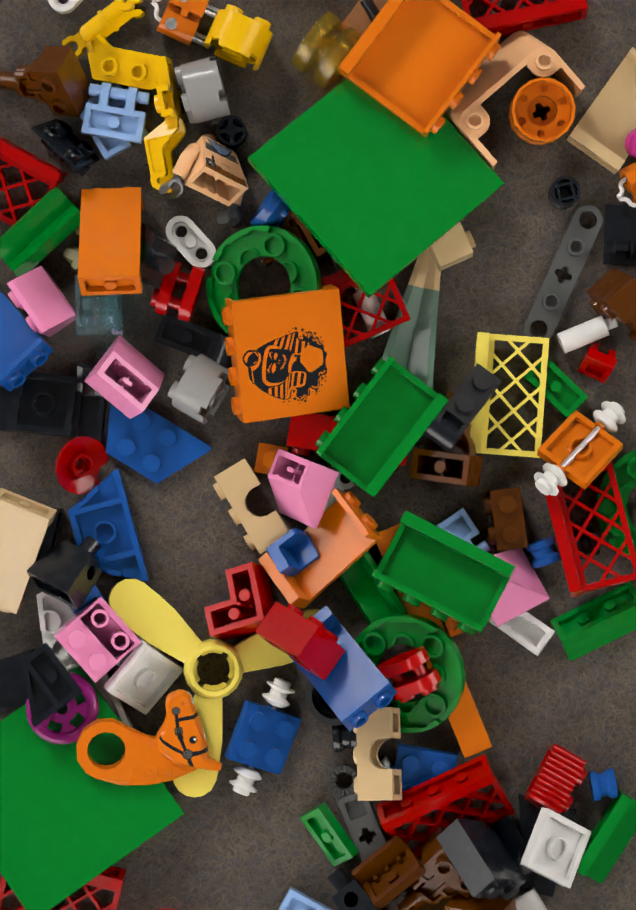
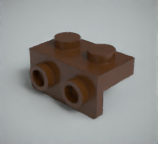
M399 835L391 838L352 871L353 877L363 885L371 902L379 910L426 873L414 850Z

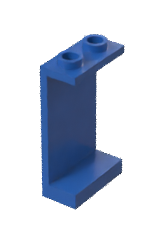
M0 290V385L11 392L14 388L21 386L25 382L26 377L36 367L43 365L54 350L38 332L35 333L30 328L25 317Z
M325 606L313 617L321 621L326 626L325 629L339 638L336 643L345 652L325 681L301 667L294 659L292 660L350 732L354 728L363 726L368 721L369 716L378 708L381 709L387 706L392 701L393 696L397 694V691L345 630L330 609Z

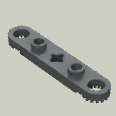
M581 206L573 214L523 325L524 336L534 337L530 333V325L534 321H541L547 328L546 334L542 338L550 339L603 223V216L595 206ZM584 212H590L595 216L596 223L591 229H585L579 223V217ZM563 267L568 268L567 274L571 276L570 280L565 279L562 283H559L555 270H562Z
M342 764L336 766L331 771L329 784L363 862L387 843L370 801H358V795L354 792V779L357 776V771L350 765ZM348 772L352 776L353 782L351 786L341 788L336 784L335 779L339 773ZM367 828L369 832L375 831L376 834L372 836L373 841L371 843H368L366 839L360 840L359 837L363 835L362 829ZM406 889L386 906H397L402 903L406 895Z

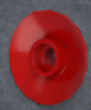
M79 436L65 444L59 452L55 467L58 483L64 490L76 495L87 494L100 484L98 478L100 468L108 462L105 447L99 440L89 436Z

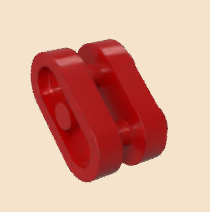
M174 260L175 266L173 271L164 275L160 289H154L150 306L155 307L154 313L167 316L170 308L179 310L178 320L190 323L202 288L206 269L193 266L191 274L181 272L183 263ZM178 283L187 285L182 299L174 297Z
M424 646L391 657L377 666L386 679L391 678L394 682L392 686L397 691V694L393 696V701L400 700L401 703H405L416 697L418 693L426 696L439 688L437 683L441 681V677L437 669L430 668L426 670L423 665L430 659ZM413 670V675L404 677L402 674Z

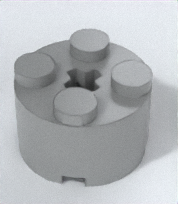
M216 56L174 67L176 78L182 91L183 106L185 112H187L190 124H198L231 115Z
M203 354L197 357L190 355L183 366L184 375L180 382L175 381L172 384L167 396L172 399V406L202 424H206L209 420L205 416L208 413L214 416L229 391L230 386L226 384L228 369Z

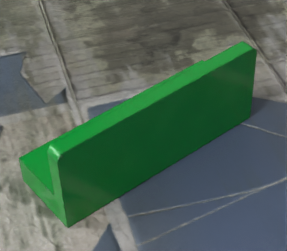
M53 187L0 237V258L17 277L31 271L80 225V211L58 187Z
M367 551L338 578L370 625L383 616L407 613L394 591L388 593L375 586L377 580L373 579L372 574L374 570H377L378 566Z
M631 582L550 620L569 661H573L636 630V589Z
M618 790V798H613L591 832L577 869L579 874L582 876L587 875L599 884L603 883L636 832L635 799Z

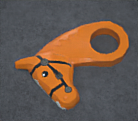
M180 689L166 696V717L155 736L142 733L114 718L96 719L85 726L76 743L77 761L85 773L96 779L117 785L158 784L177 779L198 768L220 771L222 763L209 756L205 732L191 693ZM104 732L119 736L125 745V753L122 758L110 765H102L95 762L88 752V744L91 739Z

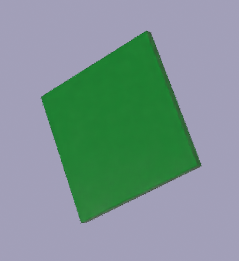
M347 78L249 156L247 160L368 298L504 184L444 115L442 117L446 121L436 134L430 132L425 138Z
M79 666L71 671L86 679L95 690L99 703L97 719L114 718L120 721L85 670ZM82 693L75 697L77 705L86 701ZM24 704L0 721V873L26 910H50L178 819L184 812L163 782L151 785L125 786L99 780L86 774L77 761V741L70 744H54L40 738L29 725L26 716V704ZM67 704L57 712L60 714L66 713L68 711ZM77 712L70 723L74 727H78L85 717ZM52 719L48 724V728L56 732H60L63 726L62 723H57ZM104 732L91 739L88 744V752L95 762L102 765H110L122 758L125 753V745L119 736Z

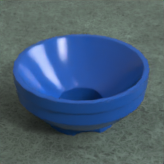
M272 189L256 210L249 224L252 226L278 227L288 215L290 209Z

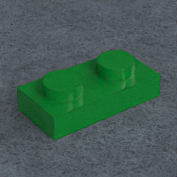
M548 358L545 398L565 418H568L588 396ZM541 362L535 366L539 373L541 369ZM530 370L524 378L537 389L540 386V379L533 370Z
M325 802L305 812L300 817L334 867L353 858L359 852Z

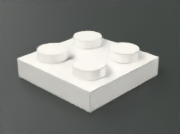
M142 640L107 681L104 688L113 696L147 715L183 672V667Z
M542 807L520 865L561 886L571 888L591 831L548 808Z

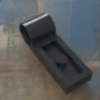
M167 314V316L163 315L154 341L196 357L203 354L227 369L232 367L231 356L227 355L225 349V338L227 336L191 322L178 320V317Z
M477 363L430 424L424 435L449 453L499 387L502 380Z

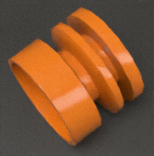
M541 77L528 81L519 88L509 104L508 119L511 129L518 138L528 144L545 145L554 142L568 131L574 121L576 106L573 95L564 84L556 79ZM537 105L540 109L546 108L547 113L544 115L545 120L543 121L540 117L534 118L533 113L536 111L535 106Z

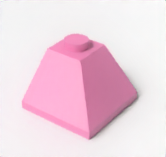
M522 548L510 549L494 555L515 566V571L491 615L497 627L550 599Z

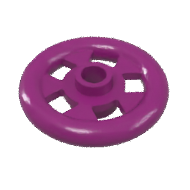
M72 672L69 673L83 690L82 694L86 700L85 702L77 705L74 698L67 703L68 711L66 713L60 714L56 712L40 725L34 727L31 722L29 699L26 701V716L30 727L40 738L54 744L76 742L83 728L98 717L99 703L95 690L86 679ZM79 712L85 718L78 727H74L70 721ZM51 719L63 724L60 732L48 728Z

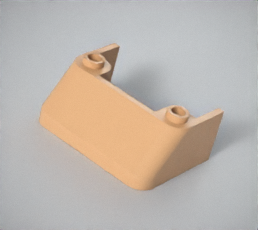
M524 31L511 34L500 44L501 48L491 61L487 58L479 67L483 70L479 78L473 85L467 83L461 91L465 96L454 110L449 107L444 113L448 121L492 170L495 168L497 160L478 140L486 133L490 125V117L480 104L525 66L535 76L540 78H547L555 74L575 99L585 88V85L555 50Z

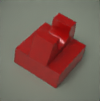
M594 342L582 359L577 372L605 383L616 365V351L610 349L608 354H604L598 351L600 344Z

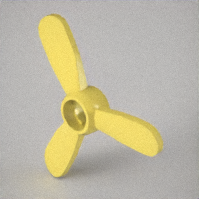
M124 579L116 583L110 591L108 597L109 606L133 633L150 645L184 663L183 673L187 685L195 693L193 699L205 732L209 756L220 762L223 744L222 698L237 689L242 680L243 673L283 666L294 661L289 655L270 645L257 633L252 634L234 646L220 639L201 641L168 602L144 582L137 579ZM304 610L302 611L304 613L302 617L309 619L310 616H314L320 610ZM224 652L228 654L226 659L229 663V680L218 685L199 684L200 678L197 674L199 661L197 658L208 653L222 654ZM198 768L191 773L174 779L173 782L178 791L185 796L201 797L212 790L217 781L218 771Z

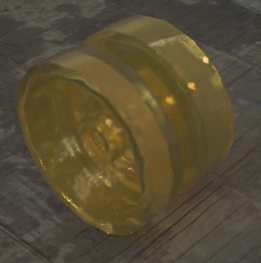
M327 11L312 27L298 47L290 63L302 74L310 72L316 66L312 74V81L324 90L328 89L338 76L341 75L338 72L339 65L362 36L352 27L346 28L339 34L342 20L331 11Z

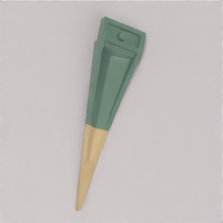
M428 248L418 256L403 297L411 320L392 328L382 359L387 361L392 356L398 364L432 389L441 271H439ZM400 309L396 319L403 317Z

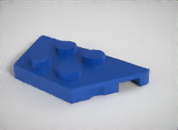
M110 403L106 453L156 484L212 449L208 444L148 407L139 415L129 419Z
M116 469L68 511L76 544L79 546L87 536L94 538L100 544L101 548L94 556L102 569V573L137 579L139 581H148L149 576L120 469Z

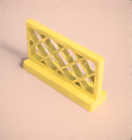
M477 332L474 367L478 363L492 374L502 367L513 382L501 392L496 389L495 393L497 395L492 400L489 398L470 423V436L474 441L476 453L540 458L537 456V450L542 442L549 338ZM495 341H507L515 352L502 362L494 353ZM513 342H521L524 344L520 348H518ZM529 343L542 344V356L534 364H531L521 352ZM518 354L529 368L515 378L505 364ZM493 358H494V359L496 360V362L499 364V366H497L494 370H493ZM541 362V369L539 373L535 366ZM530 370H533L540 379V386L529 394L520 384L519 380ZM514 384L527 396L515 408L502 395ZM537 392H539L538 403L533 399ZM500 398L511 411L497 422L489 413L490 405ZM528 400L537 408V417L529 424L516 412ZM514 414L524 425V428L511 438L500 424ZM490 418V420L495 425L488 430V423ZM535 422H536V434H535V432L530 428V426H532ZM495 428H498L508 439V442L499 449L487 448L488 434ZM528 430L535 438L534 451H522L514 440ZM509 444H512L516 450H508L505 448Z

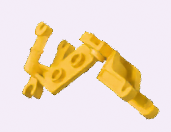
M114 0L102 11H97L98 14L82 25L76 35L65 38L62 41V45L70 46L72 43H77L78 49L74 52L77 59H80L87 49L91 75L94 80L145 90H157V95H154V105L157 113H161L165 121L144 137V144L151 175L150 182L153 188L159 190L162 183L172 180L174 176L172 174L175 166L173 151L186 135L184 124L186 116L182 113L179 100L181 91L177 89L173 63L170 58L116 48L107 41L106 38L115 31L118 32L119 28L132 18H142L145 15V12L141 9L135 10V6L141 4L143 0H127L126 3L124 0ZM171 188L166 193H172Z

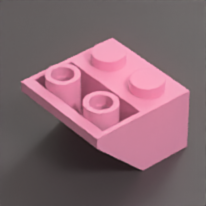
M39 266L7 283L11 289L7 293L17 308L25 309L29 315L25 320L35 333L38 332L40 335L43 334L51 337L79 317L43 266Z
M119 335L84 381L131 419L142 413L160 390L165 373Z
M278 448L268 474V479L279 513L317 529L319 521L324 515V509L330 493L335 487V481L339 472Z
M101 596L76 613L54 633V637L95 683L141 643L140 639Z

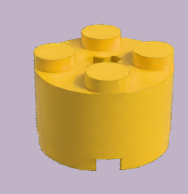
M227 4L225 9L217 11L205 39L204 47L208 50L211 45L216 49L214 55L234 65L245 68L247 63L254 64L252 70H258L273 37V33L269 30L271 23L260 17L249 18L243 15V10Z

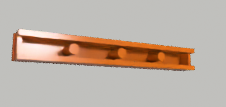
M400 524L378 532L382 537L377 542L382 558ZM396 590L407 613L425 617L444 629L441 620L430 614L431 608L422 603L419 607L402 600L404 594ZM430 660L426 661L427 668H432ZM465 681L462 698L448 719L463 756L467 758L491 748L492 744Z

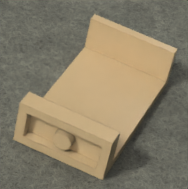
M633 47L567 138L569 143L613 174L619 171L628 157L625 149V139L632 130L636 129V49Z
M0 488V611L17 614L26 600L23 596L30 579L27 570L36 562L47 528L54 521L57 510L3 488Z

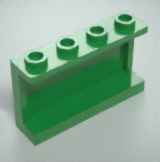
M392 356L387 361L382 358L371 370V373L375 376L368 385L364 382L361 383L352 395L356 401L350 409L344 406L333 420L337 423L333 431L329 433L325 430L315 443L319 448L316 451L319 457L372 498L376 496L449 401L442 394H437L398 364Z
M405 510L396 534L377 570H374L372 574L373 579L377 580L375 586L388 593H392L393 589L404 594L402 600L415 607H419L421 603L431 608L430 614L446 622L448 617L459 623L458 629L471 636L474 635L475 631L482 634L515 571V566Z

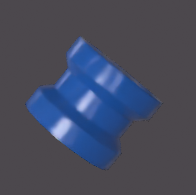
M554 536L527 544V551L533 557L531 562L533 568H539L561 560L560 553L556 552L554 547L556 543Z
M608 768L602 773L588 771L593 801H598L604 796L618 798L613 768Z

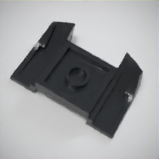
M78 361L77 377L31 372L26 377L25 382L21 386L14 388L11 392L0 385V431L11 433L13 431L69 437L71 439L79 436H89L102 443L107 400L84 381L94 367Z

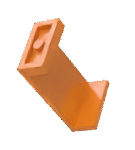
M141 187L81 189L78 282L81 296L142 294L143 283L140 271L141 213L144 210V200Z
M335 488L332 494L337 501L324 512L317 529L308 526L304 530L308 532L320 553V558L294 577L281 574L268 552L258 559L288 603L295 607L304 609L382 538L376 530L378 527L377 523L369 514L362 512L359 508L361 505L360 500L351 491L345 492Z

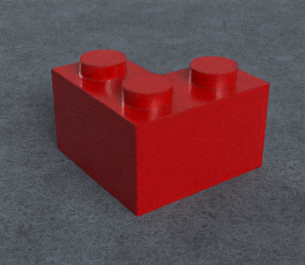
M250 562L225 570L231 599L204 607L210 637L226 641L256 631L274 605L268 573L263 566Z
M275 602L255 632L270 645L289 655L301 667L325 681L345 652L336 643L339 638L325 629L326 626L315 617L310 616L309 619L302 617L304 613L294 605L289 603L285 607Z

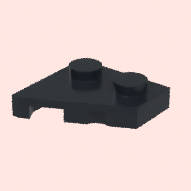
M44 643L21 661L32 717L31 722L34 727L40 725L83 692L48 643Z

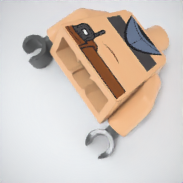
M204 134L196 143L189 144L181 153L173 168L172 174L174 176L172 180L162 183L159 187V193L162 195L171 188L172 195L169 200L181 196L183 193L181 181L184 180L186 186L228 206V209L218 212L217 222L219 224L227 223V227L237 225L241 220L237 206H241L243 194L248 189L246 177L243 174L236 153L219 144L214 135Z

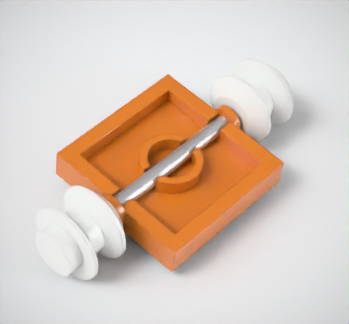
M603 401L601 404L603 411L595 410L593 412L595 423L575 410L538 448L537 456L547 462L543 465L544 474L540 472L534 474L535 486L542 494L556 496L559 493L557 485L562 487L567 485L566 477L585 490L623 448V443L609 433H615L618 430L616 423L624 424L626 422L625 411L620 404L614 401Z

